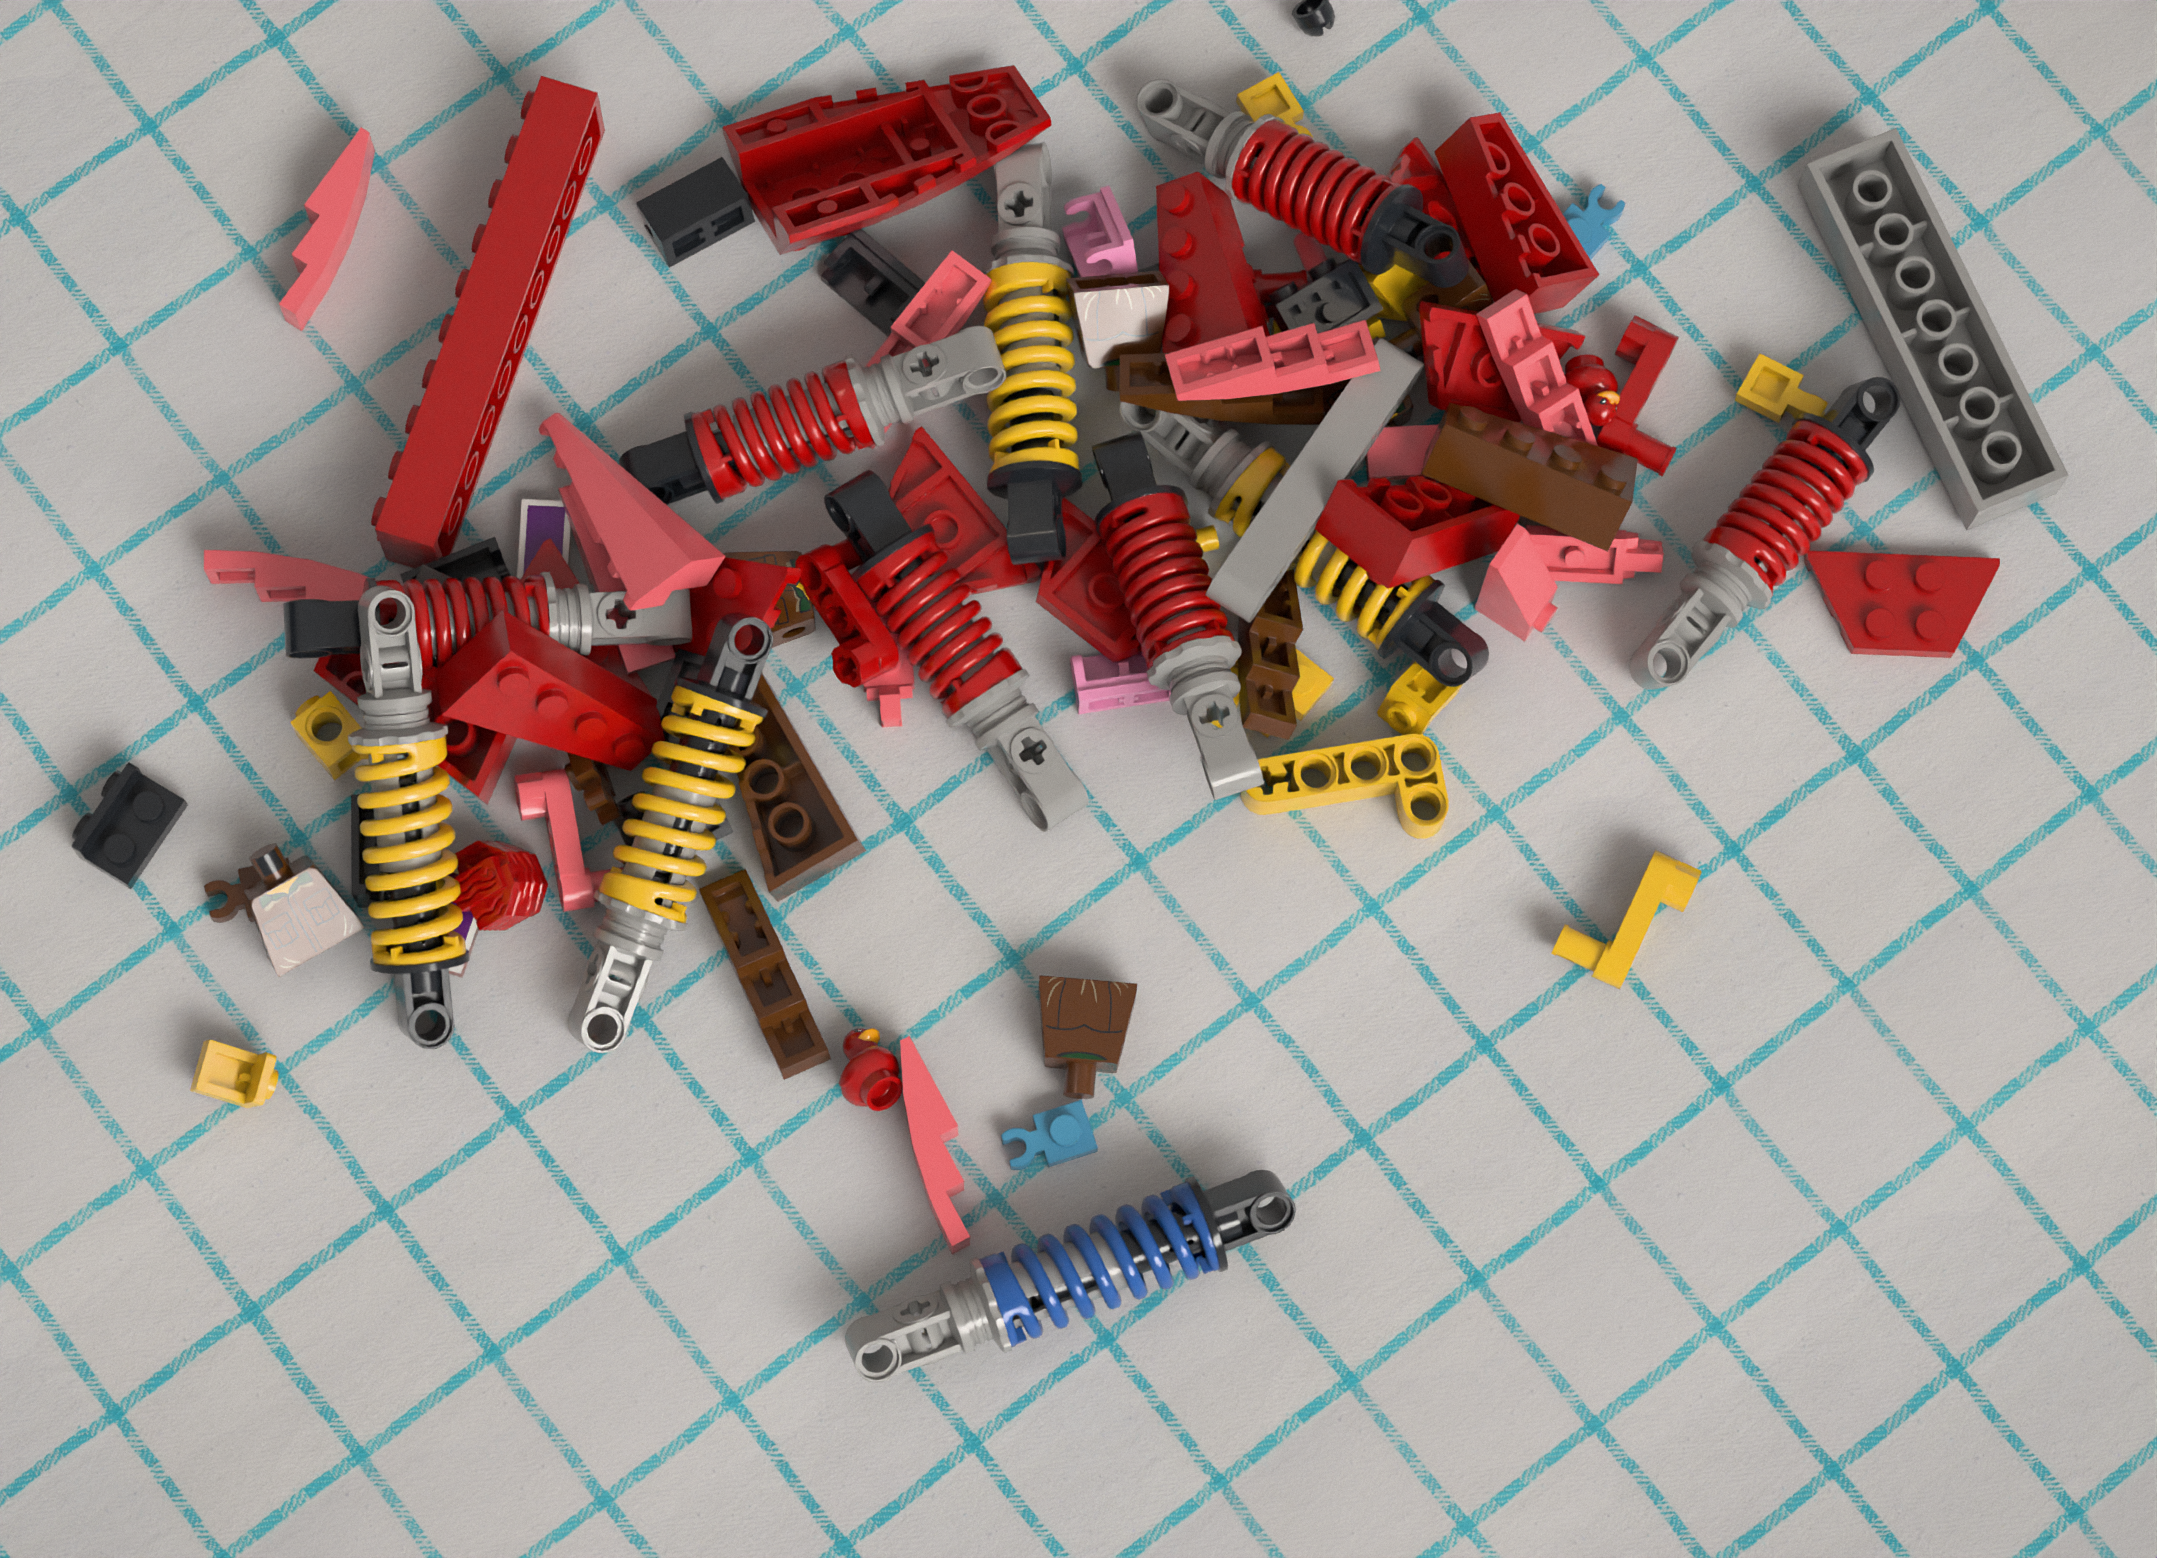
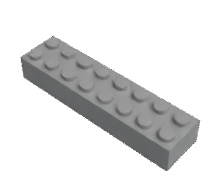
M1894 128L1807 163L1797 186L1966 531L2055 495L2069 475L1897 129Z

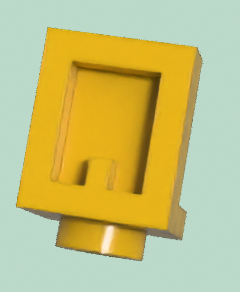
M1414 662L1391 686L1377 714L1402 735H1423L1430 722L1458 694L1462 685L1456 687L1445 686L1438 682L1433 675L1417 662Z

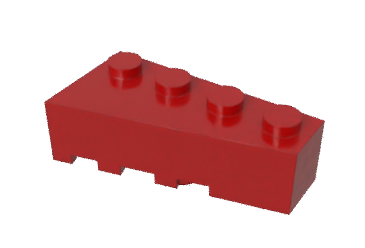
M1501 112L1470 117L1434 151L1494 302L1517 289L1528 295L1534 314L1565 307L1600 275Z
M1198 171L1157 185L1159 271L1169 284V296L1162 337L1163 353H1172L1263 326L1265 336H1270L1267 323L1270 321L1265 306L1259 302L1254 283L1257 282L1252 266L1246 262L1242 249L1245 246L1228 195Z
M1423 476L1408 477L1405 485H1391L1387 478H1370L1367 487H1356L1357 484L1352 479L1337 481L1314 529L1362 567L1369 579L1389 589L1498 552L1513 531L1520 515L1442 482L1437 483L1425 479Z
M504 610L494 617L435 673L441 714L443 716L632 771L652 752L651 749L654 743L665 741L660 714L656 708V698Z
M360 654L330 655L318 659L313 671L358 706L357 697L366 694L361 671ZM433 666L429 671H422V689L431 690L432 702L427 705L429 709L428 716L430 722L445 724L448 727V734H445L447 756L436 766L447 771L452 779L488 805L517 737L443 716L441 714L435 673L439 669Z

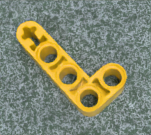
M1407 734L1258 759L1261 773L1267 785L1273 787L1272 793L1263 795L1261 787H1254L1241 792L1244 806L1249 811L1258 815H1270L1394 794L1402 829L1408 835L1417 839H1427L1437 834L1441 830L1449 809V800L1439 751L1436 744L1429 737L1422 734ZM1408 753L1419 754L1425 759L1427 767L1419 772L1411 771L1403 765L1401 757ZM1366 761L1376 768L1378 775L1372 779L1363 780L1352 772L1351 766L1356 762ZM1309 769H1316L1326 776L1328 783L1320 788H1312L1303 782L1301 774ZM1286 773H1291V792L1287 791L1288 782H1284ZM1425 801L1435 808L1437 816L1431 820H1421L1412 813L1410 806L1413 803Z

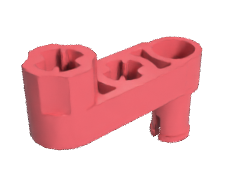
M565 768L515 775V796L521 821L545 817L563 912L593 908L595 902H599L593 897L595 891L599 889L604 874L610 872L611 869L590 872L588 867H584L571 788Z

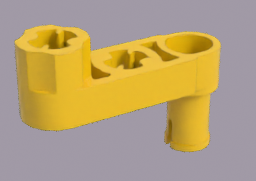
M1655 850L1614 940H1608L1607 944L1564 924L1551 954L1558 955L1593 971L1591 977L1620 989L1660 902L1684 912L1702 871Z

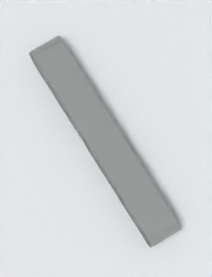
M1380 338L1374 346L1381 371L1350 380L1227 557L1206 592L1205 596L1247 622H1251L1315 530L1314 528L1337 481L1350 479L1413 387L1424 367V363L1383 338Z

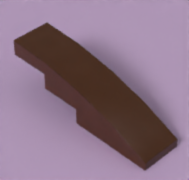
M1169 353L1120 355L1121 402L1168 413L1219 421L1271 425H1320L1324 419L1323 385L1278 394L1233 399L1178 401L1165 358V354Z
M1294 569L1285 572L1251 622H1247L1239 617L1238 643L1242 651L1241 656L1238 658V680L1241 686L1239 702L1243 728L1287 740L1290 739L1297 726L1292 691L1300 678L1295 644L1303 631L1297 585L1294 580Z
M746 869L700 888L699 892L783 1079L785 1080L831 1060L828 1048L787 961L784 949Z

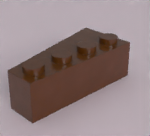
M1449 402L1426 450L1421 474L1608 552L1633 502L1638 458L1484 413L1472 406H1461Z
M761 673L752 701L768 710L767 716L763 718L761 723L756 724L753 731L755 741L752 745L742 747L728 744V746L740 754L746 763L744 770L737 773L738 783L747 807L768 891L779 902L865 852L866 849L768 679Z

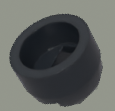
M1302 0L1292 11V16L1298 27L1311 37L1322 36L1324 34L1323 27L1331 29L1334 25L1335 14L1329 0Z

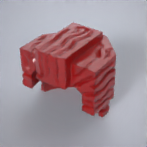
M477 840L455 853L458 861L457 870L459 875L454 877V879L459 882L460 894L452 902L462 912L472 913L476 919L479 931H506L528 917L540 913L548 883L536 854L497 840Z

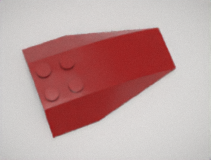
M1011 65L949 75L950 84L929 87L925 80L906 82V91L877 95L875 87L857 90V99L833 102L832 95L814 97L723 126L722 129L741 186L749 197L751 208L779 255L874 225L915 208L963 184L1006 158L1052 126L1051 117L1017 68Z

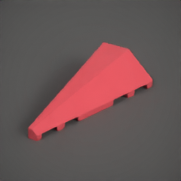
M554 413L544 420L538 430L541 435L551 437L557 449L553 460L557 468L567 469L572 479L568 490L594 543L605 546L611 558L607 569L611 577L621 578L627 590L623 599L627 608L631 611L663 606L672 591L707 586L726 556L560 413Z

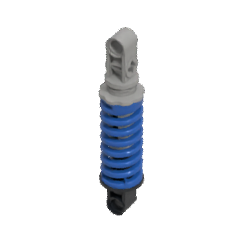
M1255 1170L1245 1176L1205 1191L1202 1190L1195 1177L1192 1176L1186 1178L1184 1183L1161 1192V1198L1157 1195L1146 1196L1142 1201L1141 1215L1131 1205L1126 1204L1118 1207L1115 1215L1116 1226L1107 1216L1098 1214L1091 1218L1089 1235L1080 1225L1071 1224L1064 1230V1244H1061L1052 1234L1040 1236L1037 1244L1038 1254H1035L1026 1244L1015 1245L1012 1248L1011 1264H1008L1004 1251L980 1259L977 1257L970 1259V1278L966 1279V1281H959L955 1285L951 1284L950 1281L940 1284V1290L909 1298L897 1306L855 1320L846 1331L845 1344L858 1374L870 1382L888 1380L892 1376L916 1367L936 1363L946 1356L959 1351L967 1354L975 1351L976 1344H982L986 1340L990 1341L993 1339L1000 1349L1006 1353L1012 1351V1347H1015L1017 1344L1027 1341L1022 1327L1025 1328L1029 1337L1033 1339L1039 1338L1043 1333L1042 1319L1050 1317L1056 1328L1063 1329L1069 1324L1067 1310L1077 1307L1082 1318H1092L1096 1311L1093 1300L1101 1297L1104 1298L1108 1308H1119L1122 1302L1119 1291L1128 1288V1286L1134 1298L1139 1300L1145 1298L1148 1290L1143 1273L1150 1270L1153 1271L1161 1289L1167 1290L1171 1288L1174 1280L1169 1263L1179 1261L1186 1278L1190 1280L1196 1279L1199 1276V1266H1201L1203 1274L1217 1270L1219 1272L1228 1270L1226 1251L1287 1229L1295 1217V1204L1277 1175L1268 1170ZM1274 1197L1268 1205L1258 1207L1264 1199ZM918 1312L919 1316L914 1317V1314ZM882 1344V1347L876 1352L864 1353L870 1346Z

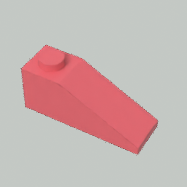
M1519 524L1516 525L1489 564L1475 610L1525 642L1534 628L1542 633L1553 618L1558 607L1553 605L1552 601L1558 587L1527 530Z

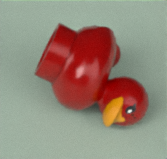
M1584 354L1573 357L1565 365L1564 376L1566 382L1579 389L1587 416L1592 425L1605 426L1610 424L1616 417L1617 404L1620 400L1617 394L1618 382L1614 374L1605 368L1603 360L1598 356Z
M857 1028L851 1030L843 1040V1051L850 1061L845 1066L839 1080L842 1095L846 1101L855 1106L869 1107L873 1111L886 1110L894 1105L902 1094L903 1084L898 1078L899 1063L893 1052L883 1046H878L880 1041L878 1030L875 1028Z

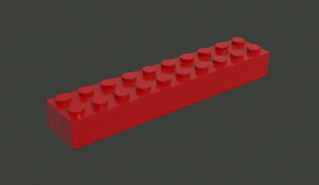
M541 76L535 92L529 90L524 98L521 108V119L524 120L519 136L513 134L507 144L504 162L508 164L503 180L496 179L492 185L488 199V207L492 208L487 224L480 223L474 234L471 250L476 254L470 270L464 268L459 275L455 289V297L459 298L455 312L453 315L446 314L441 324L438 341L442 343V347L437 361L430 359L426 365L422 378V388L426 389L422 402L420 406L413 405L408 414L405 425V433L409 434L404 451L397 450L392 458L388 472V479L392 480V484L387 497L380 496L373 510L371 525L375 526L377 541L380 542L385 558L388 561L417 568L422 566V564L425 565L432 561H438V559L453 553L605 132L598 92Z

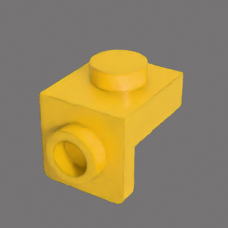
M211 1039L206 1040L202 1045L190 1091L244 1108L261 1106L264 1104L265 1099L271 1098L278 1082V1070L274 1069L277 1056L267 1052L255 1054Z

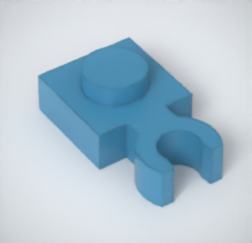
M1602 184L1597 185L1591 190L1585 211L1572 203L1563 213L1590 260L1609 240L1611 233L1602 225H1611L1617 222L1625 207V202L1620 200L1612 209L1601 208L1598 200L1601 199L1606 188Z
M1082 1100L1033 1115L1032 1120L1036 1129L1034 1131L1028 1132L1022 1128H1012L1001 1135L1003 1145L1019 1141L1026 1148L1025 1153L1021 1157L1009 1160L1011 1170L1027 1168L1034 1161L1035 1156L1044 1154L1049 1168L1098 1152Z

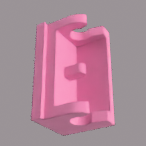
M1110 186L1100 188L1098 193L1072 199L1064 205L1067 215H1074L1080 211L1089 213L1087 219L1083 222H1073L1062 228L1064 241L1079 277L1138 272L1133 238Z
M1142 653L1113 663L1104 655L1084 658L1081 655H1076L1070 658L1078 714L1169 701L1170 690L1159 689V687L1150 684L1147 677L1148 667Z

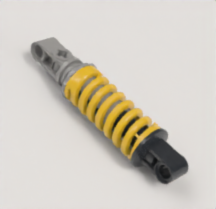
M1045 142L1023 145L1006 158L994 164L997 183L998 233L991 239V253L995 257V261H991L982 268V272L992 279L983 295L984 309L988 312L984 320V327L992 330L1006 371V379L1002 385L988 392L986 396L987 407L992 412L987 421L988 433L993 437L988 445L989 458L994 463L986 480L987 489L991 494L1008 500L1007 545L1013 565L1065 559L1066 534L1063 523L1062 498L1077 492L1082 487V474L1079 471L1078 455L1066 449L1072 446L1078 439L1077 429L1067 423L1076 416L1077 407L1073 401L1066 398L1071 396L1076 390L1075 379L1066 373L1075 365L1074 354L1065 348L1074 340L1072 328L1065 324L1072 317L1070 302L1066 300L1068 295L1066 278H1074V270L1069 263L1057 258L1061 247L1060 237L1052 231L1051 160L1048 147ZM1007 422L1010 423L1009 428L1005 426ZM1008 447L1011 448V453L1006 451Z
M1126 402L1120 403V415L1125 425L1135 432L1140 430L1143 439L1157 449L1166 461L1190 476L1189 483L1197 490L1204 488L1205 492L1210 493L1213 500L1209 506L1208 514L1215 520L1218 519L1227 524L1233 519L1232 528L1239 537L1243 536L1291 467L1286 462L1285 457L1276 451L1275 447L1268 441H1264L1252 449L1245 442H1241L1242 435L1234 428L1227 431L1217 420L1156 410V416H1153L1145 407ZM1316 530L1313 531L1287 569V571L1296 568L1294 580L1301 588H1310L1316 585L1315 598L1321 605H1330L1337 601L1335 613L1342 622H1351L1358 618L1357 633L1363 639L1371 641L1375 645L1376 650H1378L1377 654L1383 659L1388 658L1400 648L1433 675L1438 682L1450 687L1464 684L1480 672L1488 662L1489 650L1485 640L1438 603L1445 584L1440 580L1433 579L1430 575L1410 581L1412 585L1409 588L1405 584H1401L1387 589L1385 586L1369 579L1362 567ZM1452 648L1463 653L1467 661V668H1462L1454 662L1451 654Z
M375 586L368 589L361 596L358 603L361 636L360 662L366 694L357 697L358 708L364 711V728L348 735V742L352 745L354 752L360 754V759H369L368 765L358 766L354 771L357 780L371 781L372 792L361 793L357 798V804L360 808H374L375 818L365 820L360 824V832L364 836H376L377 846L366 848L363 851V860L368 864L379 863L380 871L388 872L369 875L365 880V885L370 891L390 890V900L372 902L368 906V914L372 918H392L393 928L377 929L371 933L373 958L370 960L372 971L394 974L398 1025L403 1034L421 1048L437 1049L445 1045L454 1032L449 968L462 965L470 960L469 950L466 949L464 937L452 931L462 923L463 914L458 906L451 903L460 894L459 882L447 876L458 866L455 853L445 849L455 839L454 828L442 821L452 813V802L449 798L439 794L449 786L450 777L447 771L436 767L447 756L445 734H448V727L445 724L430 722L428 716L429 709L427 705L432 702L431 690L422 689L421 686L422 660L417 642L415 609L412 601L407 595L393 588ZM385 598H393L397 604L396 617L389 624L379 625L375 618L376 606ZM397 755H403L404 758L397 759ZM435 1010L437 1021L434 1028L424 1034L416 1033L415 1022L418 1016L424 1011Z
M740 612L729 613L722 617L715 627L697 679L678 676L675 678L674 684L676 685L671 696L674 704L671 712L684 717L686 712H689L690 715L688 718L675 715L663 718L662 728L670 735L680 739L679 744L658 741L653 744L651 750L656 758L669 764L670 768L665 770L648 767L643 770L642 779L654 788L651 795L637 793L632 799L633 806L644 813L642 820L627 819L623 823L622 829L626 835L634 838L632 846L617 845L612 852L613 857L625 865L623 870L612 866L611 871L604 874L600 887L593 896L607 907L606 916L603 917V924L596 926L592 936L598 939V942L585 966L582 984L568 1017V1028L577 1041L594 1052L608 1053L617 1049L622 1044L635 1007L646 988L653 960L660 961L664 950L661 949L660 945L663 944L664 935H666L667 930H686L688 923H686L687 915L685 911L687 906L679 904L677 901L690 902L695 899L697 894L696 888L686 880V877L700 876L705 873L707 868L705 861L695 854L696 850L707 851L714 848L716 844L714 834L706 829L705 826L706 824L717 825L724 822L726 812L720 805L715 803L716 798H731L736 791L733 782L719 774L718 770L738 773L744 770L746 765L744 758L727 746L728 744L742 747L752 745L755 741L754 728L756 724L762 722L763 718H766L768 710L752 701L764 665L773 646L772 631L767 623L759 618ZM749 625L752 631L751 643L746 649L738 651L734 642L735 635L741 627ZM612 974V975L621 977L622 979H621V980H618V979L609 977V975ZM605 1014L607 1024L604 1031L596 1037H589L587 1028L591 1019L596 1015Z

